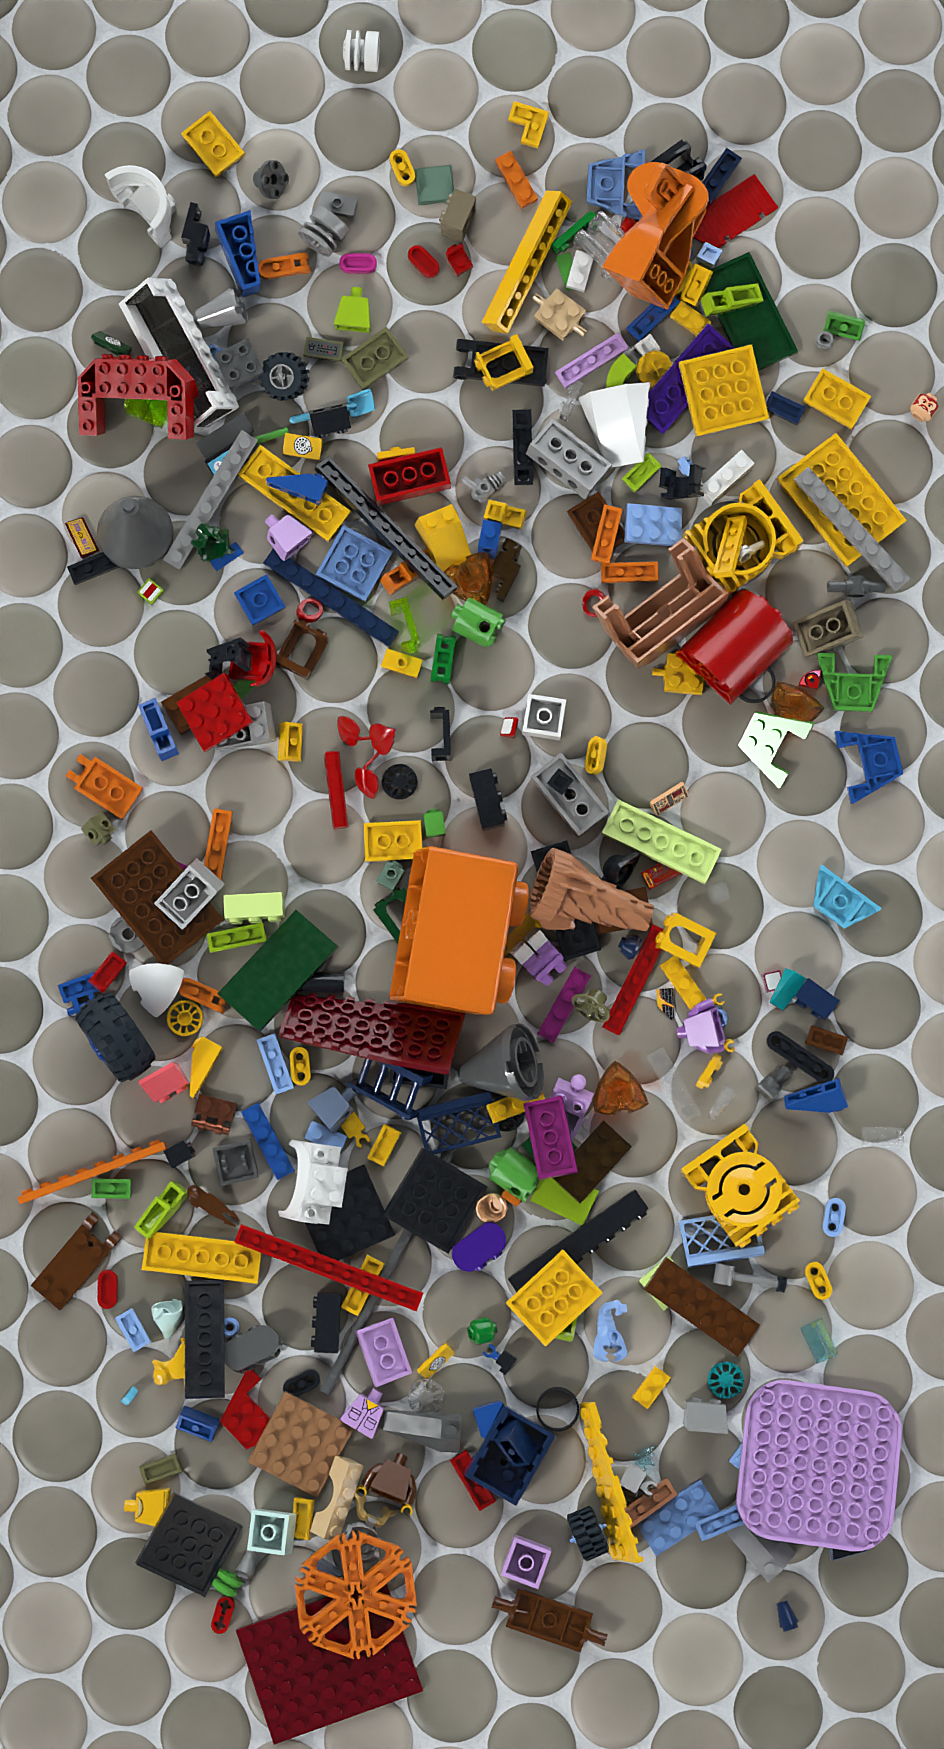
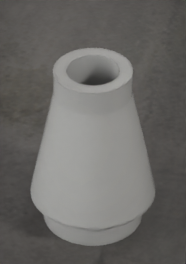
M246 1551V1554L236 1568L237 1576L251 1580L255 1574L257 1552Z

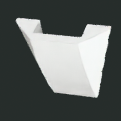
M650 382L619 385L592 391L579 397L601 455L612 464L611 468L644 462L645 428L647 426L646 416L647 407L649 406L648 392L650 390Z

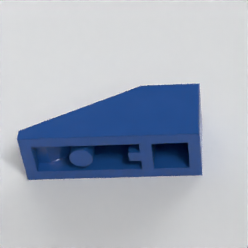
M317 473L315 475L300 474L268 477L266 479L267 486L317 505H321L328 487V481L325 480L326 477Z
M839 1078L784 1096L785 1107L790 1110L831 1113L848 1107L847 1097Z

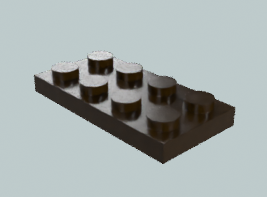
M603 1120L574 1152L578 1173L552 1179L580 1204L632 1146Z

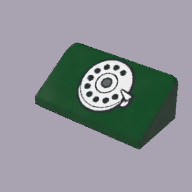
M98 331L91 336L94 344L117 356L129 355L132 350L131 346L102 331Z

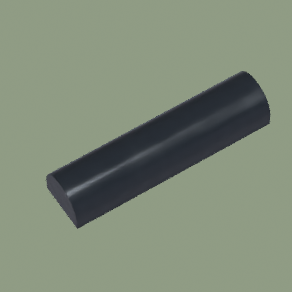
M315 973L298 992L344 993L345 973Z

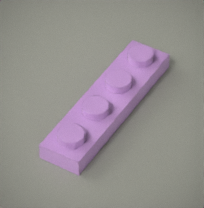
M618 332L557 370L555 375L564 389H567L626 352L629 347Z

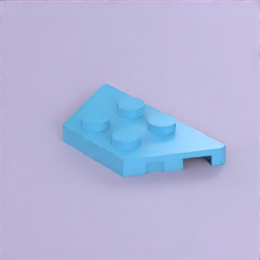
M820 865L813 907L845 929L881 910L880 906L825 866Z

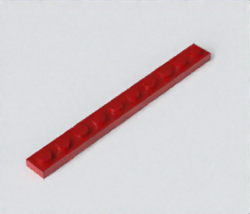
M243 1224L240 1225L234 1241L236 1244L416 1312L424 1294L421 1291Z

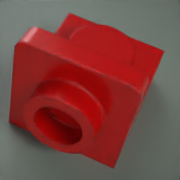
M462 243L459 245L454 244L447 249L446 259L457 277L473 268V264L464 251Z

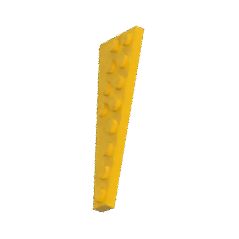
M580 1403V1415L585 1425L584 1435L588 1439L589 1444L588 1454L593 1464L592 1473L597 1483L596 1493L601 1502L600 1512L607 1528H604V1532L609 1541V1554L615 1560L632 1563L643 1562V1556L639 1557L635 1545L639 1543L637 1537L634 1538L630 1529L633 1524L632 1520L624 1510L627 1508L626 1500L618 1475L614 1476L611 1464L614 1463L613 1458H609L606 1451L608 1442L600 1432L602 1423L596 1403Z

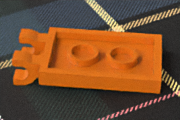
M80 754L76 760L84 765L85 768L80 775L69 770L66 777L77 783L74 787L75 790L123 820L143 790V787L97 757H94L91 761Z

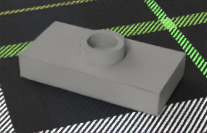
M321 191L318 206L329 210L333 214L354 218L358 198Z

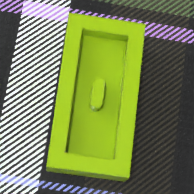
M648 452L644 456V462L637 463L622 478V481L636 493L662 465Z

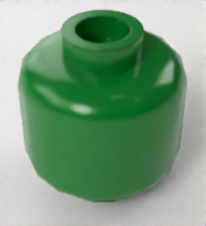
M488 1317L472 1320L470 1326L467 1327L468 1337L471 1342L477 1345L491 1342L494 1340L495 1333H497V1326Z

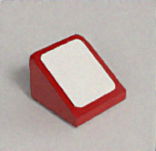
M517 717L504 718L500 735L511 739L515 738L519 719Z

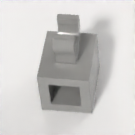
M630 1464L620 1480L623 1493L634 1499L637 1498L640 1491L647 1497L652 1498L653 1493L649 1492L647 1488L650 1486L657 1488V1483L654 1481L645 1482L647 1479L645 1470L638 1465L632 1466Z

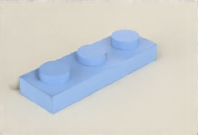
M276 1034L257 1039L275 1094L293 1089L294 1086Z

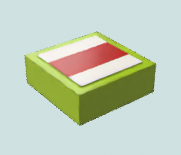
M148 578L137 591V594L153 605L164 590Z

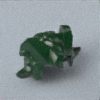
M201 523L195 532L198 539L191 540V544L197 548L198 554L204 562L222 558L225 554L230 555L235 551V549L229 546V529L226 528L221 530L219 527H211L208 524Z

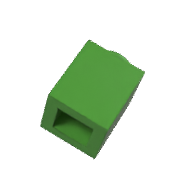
M438 809L427 810V813L423 814L427 839L446 836L443 812H438Z

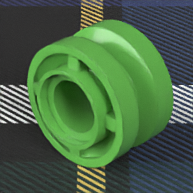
M219 1569L217 1573L219 1579H214L212 1585L220 1593L229 1597H236L238 1594L236 1587L241 1588L244 1582L236 1574L228 1570Z

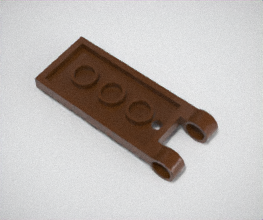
M93 1212L84 1220L78 1230L30 1285L58 1310H62L122 1238L116 1231L104 1243L94 1236L90 1230L100 1218ZM89 1241L93 1242L92 1247L88 1245Z

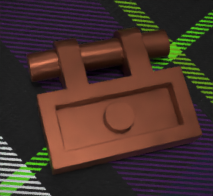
M199 1094L194 1113L202 1115L200 1120L193 1118L191 1126L198 1127V1130L202 1131L204 1129L214 1131L218 1135H221V1133L229 1135L230 1127L223 1125L225 1120L233 1121L237 1103ZM208 1116L218 1118V1123L207 1122Z

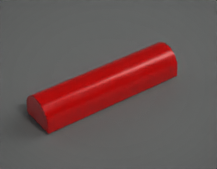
M329 751L324 754L332 827L334 830L348 828L349 825L340 752Z

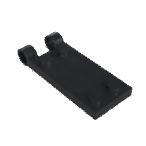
M457 339L456 350L459 352L471 351L472 362L471 368L463 366L454 367L453 378L459 380H483L484 374L482 370L478 371L474 363L476 353L482 354L503 343ZM523 345L533 365V373L511 383L545 387L549 348ZM514 351L489 362L486 366L491 378L501 377L521 367Z

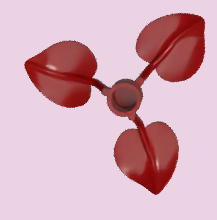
M339 716L337 720L338 732L346 745L355 746L357 740L371 739L373 748L377 750V753L363 768L359 767L355 770L354 775L359 790L367 797L374 799L379 789V782L375 773L369 770L368 766L380 754L386 755L390 752L394 744L396 729L375 723L369 729V736L361 737L359 736L360 728L354 720L346 716Z

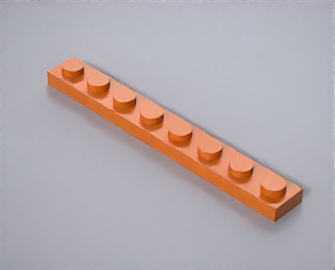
M160 1140L148 1143L149 1147L143 1150L140 1146L130 1150L131 1154L124 1156L122 1153L112 1157L113 1161L106 1163L103 1160L95 1163V1168L88 1170L85 1167L77 1170V1175L69 1177V1174L58 1177V1182L51 1184L50 1181L39 1185L40 1189L35 1191L32 1188L21 1192L22 1195L17 1197L19 1204L27 1203L164 1151L168 1147L166 1142H160Z

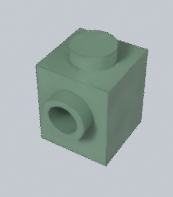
M394 860L392 863L387 861L376 882L394 891L405 872L402 869L403 865Z

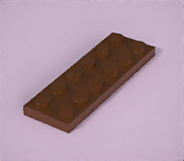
M667 1257L664 1258L643 1288L736 1356L741 1354L760 1326L759 1323Z

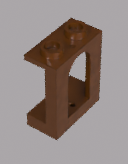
M294 620V626L277 654L276 664L308 680L325 650L329 638L324 631L320 629L315 631L309 628L310 624L307 622ZM303 634H311L316 640V645L305 666L302 667L289 660L288 657L298 638Z

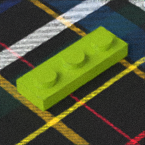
M263 922L206 934L210 953L267 941Z

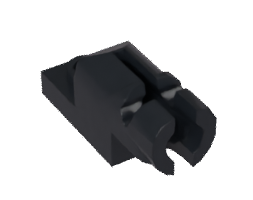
M190 202L181 235L183 244H187L185 261L192 265L202 266L205 258L202 252L205 253L207 251L211 235L208 225L198 223L202 213L198 204Z

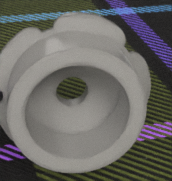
M823 331L818 334L815 339L817 347L820 349L824 348L825 350L830 349L832 343H834V337L831 333Z

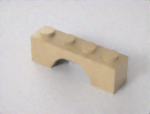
M335 1456L329 1473L334 1486L333 1497L325 1510L316 1512L310 1532L326 1540H331L337 1534L340 1538L364 1467L363 1465L350 1458Z

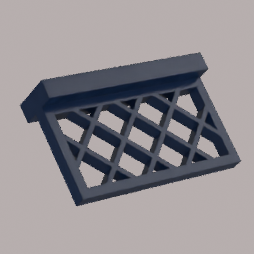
M490 1091L417 1109L416 1111L420 1112L417 1121L424 1149L429 1151L427 1143L431 1137L441 1142L437 1149L429 1151L432 1154L502 1138L498 1122L493 1124V1122L489 1121L490 1115L486 1119L478 1114L482 1106L493 1103ZM468 1110L474 1114L469 1123L459 1119L463 1111ZM446 1115L455 1118L450 1128L440 1123ZM476 1116L486 1121L480 1131L471 1126ZM431 1120L436 1123L431 1133L424 1130L422 1121ZM457 1120L467 1126L462 1135L452 1130ZM487 1123L495 1127L497 1134L488 1136L482 1131ZM438 1125L448 1130L443 1140L433 1135ZM469 1127L478 1132L475 1140L469 1141L464 1138ZM450 1132L460 1137L456 1145L451 1146L445 1142Z

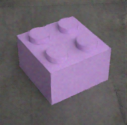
M514 1534L501 1569V1575L538 1589L552 1552L551 1547Z

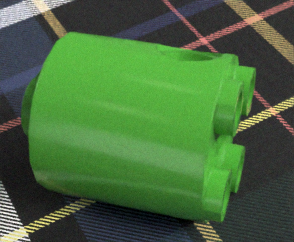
M471 597L467 599L464 606L457 604L451 614V617L456 620L452 631L484 648L493 646L497 638L494 636L497 629L501 630L506 621L503 619V614ZM488 622L490 630L485 633L482 630V625Z
M512 1147L497 1152L489 1163V1179L523 1202L527 1200L539 1181L536 1164Z

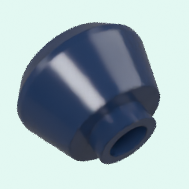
M627 935L626 938H621L618 947L621 948L620 953L626 959L631 960L636 956L642 942L640 936Z

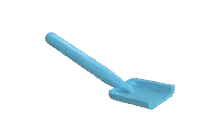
M366 389L347 397L348 405L346 406L351 417H357L376 410L371 389ZM309 413L291 416L289 419L292 424L311 420Z

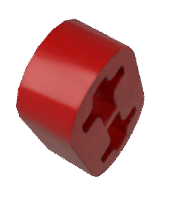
M221 1596L216 1604L211 1628L217 1634L225 1633L230 1625L235 1607V1601L231 1596ZM225 1600H228V1604L231 1605V1607H227L226 1612L224 1613L222 1612L223 1605H221L220 1603H224ZM223 1616V1624L226 1626L218 1629V1625L215 1622H218L220 1617Z

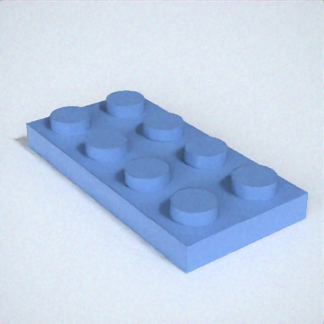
M700 1479L677 1493L676 1497L637 1524L638 1529L656 1556L696 1531L695 1522L721 1512Z

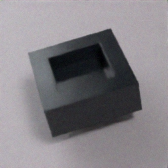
M558 768L547 782V785L560 795H563L574 779Z

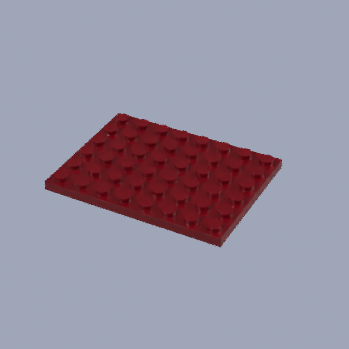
M385 1584L378 1590L391 1596L388 1584ZM355 1588L354 1594L351 1596H353L357 1604V1597L358 1595H361V1593H358V1591ZM327 1596L305 1604L306 1614L309 1616L315 1615L334 1598ZM297 1607L236 1629L274 1745L423 1692L404 1631L375 1655L372 1654V1648H369L371 1652L370 1657H367L366 1651L362 1650L360 1652V1659H357L355 1651L353 1652L354 1659L313 1645L307 1638L312 1634V1631H307L303 1634L299 1627ZM368 1611L371 1637L377 1639L393 1626L394 1620ZM348 1616L325 1634V1638L343 1645L350 1642Z

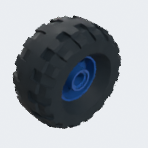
M112 993L99 994L80 1008V1012L76 1014L75 1020L88 1038L91 1048L99 1059L107 1065L119 1082H124L128 1079L131 1081L151 1067V1063L156 1057L154 1051L127 1011Z

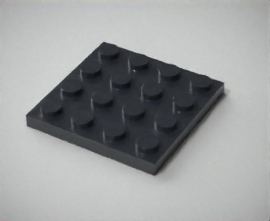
M421 1148L382 1215L449 1254L488 1186L426 1149Z
M365 1164L347 1171L342 1207L332 1206L329 1225L305 1222L317 1252L336 1260L346 1258L395 1236L389 1219L382 1215L384 1207Z
M173 1492L135 1563L152 1573L205 1597L243 1526Z

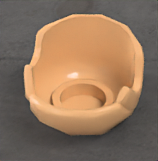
M497 1193L486 1194L478 1201L476 1206L477 1215L483 1222L492 1221L496 1223L506 1216L508 1210L506 1200Z

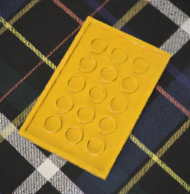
M837 433L825 440L776 479L846 568L862 555L794 482V479L807 467L817 475L878 543L907 521Z

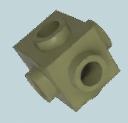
M102 812L90 818L81 828L94 846L103 843V845L108 843L113 838L111 835L116 830Z

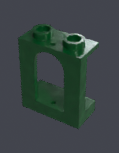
M399 887L390 893L391 897L386 901L384 898L374 905L376 908L373 909L397 944L399 942L400 930L388 915L386 907L395 899L401 900L405 904L407 890L405 888L400 889Z

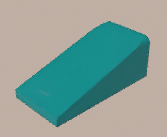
M785 968L769 1003L784 1010L801 988L806 977Z

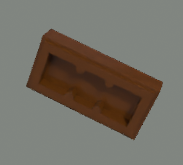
M811 1025L805 1044L843 1056L848 1037Z

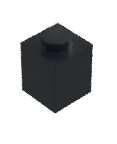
M183 1140L163 1152L171 1167L175 1168L194 1158L193 1153L195 1149L191 1142L187 1143L186 1140Z

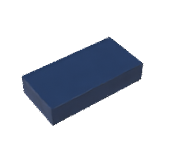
M773 391L766 402L769 413L795 425H798L806 408Z

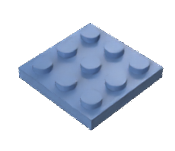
M343 525L320 565L316 576L366 602L393 555V551Z

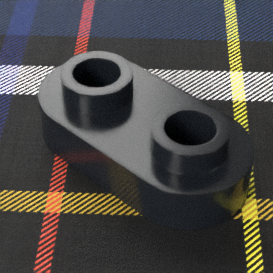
M306 1369L288 1378L283 1384V1392L286 1391L299 1397L319 1385L320 1375L315 1369ZM312 1375L314 1380L308 1381L307 1376ZM295 1384L297 1388L291 1390L289 1386Z

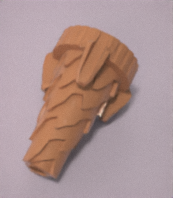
M551 848L542 861L534 880L528 903V913L531 918L540 921L542 928L550 930L574 929V921L578 919L590 924L593 921L607 927L614 925L627 930L629 928L647 931L650 927L649 923L652 918L654 905L638 900L630 893L617 889L616 885L598 878V875L591 873L572 854Z

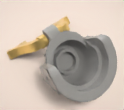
M355 1493L353 1500L356 1503L357 1515L360 1520L350 1525L345 1524L342 1533L345 1534L347 1540L352 1537L351 1531L355 1532L357 1539V1531L379 1538L374 1526L382 1527L389 1517L397 1514V1511L389 1510L384 1506L382 1508V1518H376L367 1514L363 1508L367 1498L360 1497ZM368 1543L360 1547L362 1564L374 1562L379 1558V1547Z

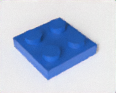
M267 574L234 592L252 626L286 608Z

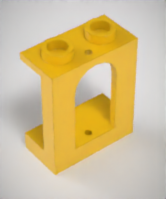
M517 334L511 336L510 341L482 354L477 352L476 360H474L478 371L482 370L484 374L482 379L485 386L490 387L491 391L533 373V365ZM514 351L521 367L501 377L491 378L486 368L487 364Z
M678 913L668 914L663 923L665 925L663 931L659 932L655 939L657 943L655 947L688 962L694 967L700 968L716 933ZM681 926L701 936L694 953L671 942L669 934L672 928Z

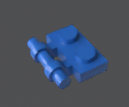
M95 972L58 985L63 1002H72L73 1007L67 1009L69 1016L80 1012V1008L87 1003L80 1004L79 998L88 995L89 1000L95 997L94 993L99 991L88 982Z

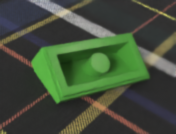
M828 311L823 331L860 341L865 320Z

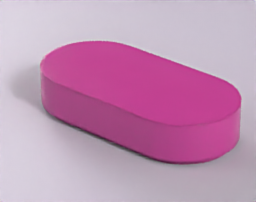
M347 253L340 258L339 265L341 270L347 274H370L376 270L377 261L372 254Z

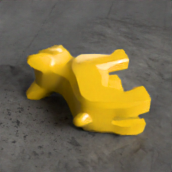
M184 1337L181 1338V1344L172 1359L168 1361L154 1359L152 1361L155 1384L165 1385L173 1379H185Z

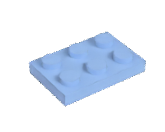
M626 504L624 542L673 546L681 540L682 508Z

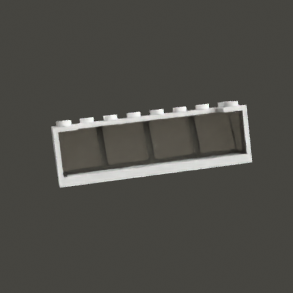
M147 278L119 303L145 355H148L149 358L167 356V359H177L195 379L199 398L194 399V432L201 431L239 408L235 395L229 389L218 363L214 360L210 348L206 345L201 331L193 321V316L185 306V301L177 291L176 284L172 279Z

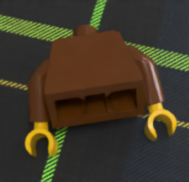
M397 1453L394 1462L385 1460L384 1463L376 1464L367 1471L361 1482L362 1484L357 1487L355 1493L359 1489H363L365 1492L363 1497H365L368 1491L402 1504L401 1513L403 1514L404 1508H409V1516L412 1515V1504L415 1500L417 1488L415 1478L411 1475V1469L404 1467L407 1456Z

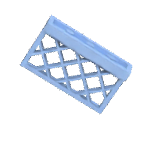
M756 1209L750 1212H729L726 1213L724 1216L729 1217L733 1213L739 1215H745L750 1213L754 1214L756 1213ZM713 1215L679 1221L687 1268L758 1257L765 1254L761 1235L757 1237L758 1243L748 1244L744 1248L740 1246L731 1248L725 1244L728 1235L723 1242L713 1234L721 1226ZM711 1220L717 1224L712 1233L702 1228L706 1221ZM693 1224L698 1229L691 1237L685 1232L684 1225ZM699 1230L709 1235L704 1245L694 1239ZM711 1237L721 1244L715 1251H711L706 1247ZM692 1241L702 1247L697 1254L689 1255L688 1246Z

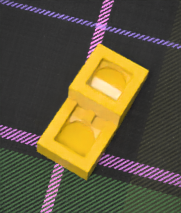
M488 500L484 518L522 530L527 511L508 506L506 503Z

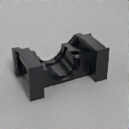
M697 464L690 465L689 477H676V471L666 467L660 468V483L658 487L667 490V493H661V497L668 500L704 497L700 487L703 486L701 485L702 470L707 468Z
M240 637L207 649L206 653L211 658L208 659L210 662L209 672L205 673V675L212 680L222 674L223 662L227 661L235 662L245 672L251 671L252 653L246 649L250 647V644Z

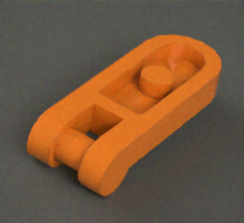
M303 252L264 259L258 264L259 276L269 280L297 274L311 273V267L308 265V253ZM299 261L301 266L295 267L294 262Z
M191 978L182 979L178 990L180 995L224 1014L226 1002L218 996V990ZM215 996L220 998L217 1005L212 1003Z

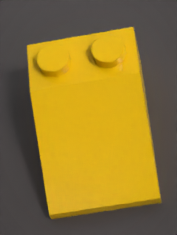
M453 504L418 518L415 523L417 532L431 560L444 573L473 561L461 521Z

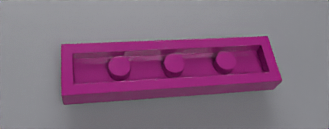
M574 966L537 1033L538 1035L552 1043L555 1042L574 1008L572 1004L573 996L583 992L591 975Z

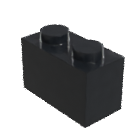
M346 403L309 411L314 436L324 438L329 436V433L337 431V434L348 432V429L351 428Z

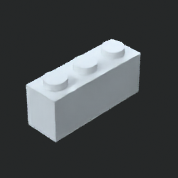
M743 450L738 452L700 487V491L704 493L703 499L710 506L752 470L755 463Z

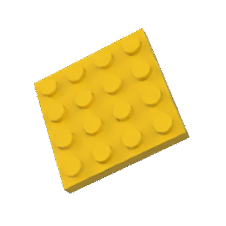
M752 345L678 362L696 437L769 419Z

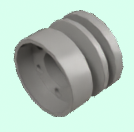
M317 206L310 215L312 223L305 222L303 224L304 228L298 231V235L311 249L325 257H330L332 250L337 247L334 240L342 241L348 233V228L335 214L321 206Z

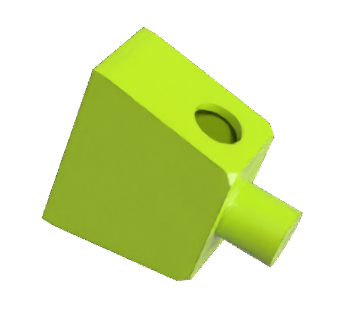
M351 287L350 296L343 295L341 297L334 320L335 330L370 333L369 300L362 297V288Z

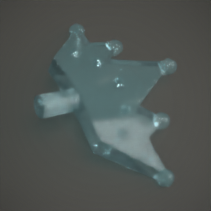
M656 1445L643 1448L640 1455L634 1452L632 1455L638 1458L635 1465L642 1467L645 1471L647 1469L644 1465L655 1466L649 1456H654L651 1450L656 1448Z

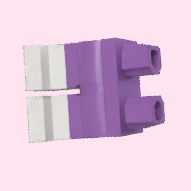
M535 927L523 938L526 943L520 941L509 953L534 979L548 986L554 980L549 972L554 968L558 973H562L567 966L562 960L564 957L549 942L541 930ZM528 945L536 952V954H534V952L528 947Z

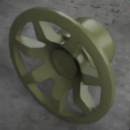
M591 989L588 994H576L573 996L572 1004L575 1010L585 1018L594 1022H606L610 1018V1012L604 1005L607 996L602 991ZM585 1009L588 1010L587 1014L583 1013L582 1011ZM592 1012L595 1013L596 1018L591 1017Z

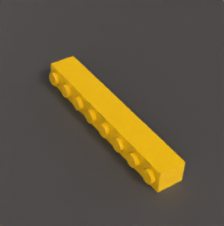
M546 190L482 320V323L493 332L508 334L573 201L561 191Z

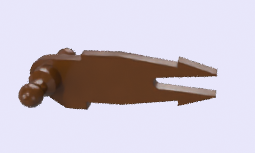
M197 1185L188 1187L187 1194L192 1206L195 1208L200 1207L208 1214L224 1221V1224L236 1227L222 1213L225 1212L237 1220L239 1218L220 1199L210 1192H205Z

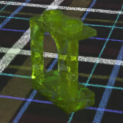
M407 596L388 602L391 617L403 613L411 640L401 642L402 652L412 653L417 651V648L420 647V639Z

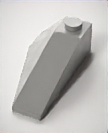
M745 1524L726 1531L728 1536L768 1583L786 1567L796 1554L786 1542L762 1538L753 1533Z

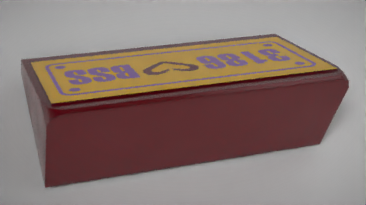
M83 517L65 523L82 559L99 552Z

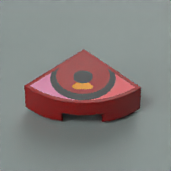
M812 670L806 673L801 678L798 686L817 690L821 670Z

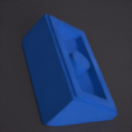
M184 1406L175 1428L212 1442L220 1419Z

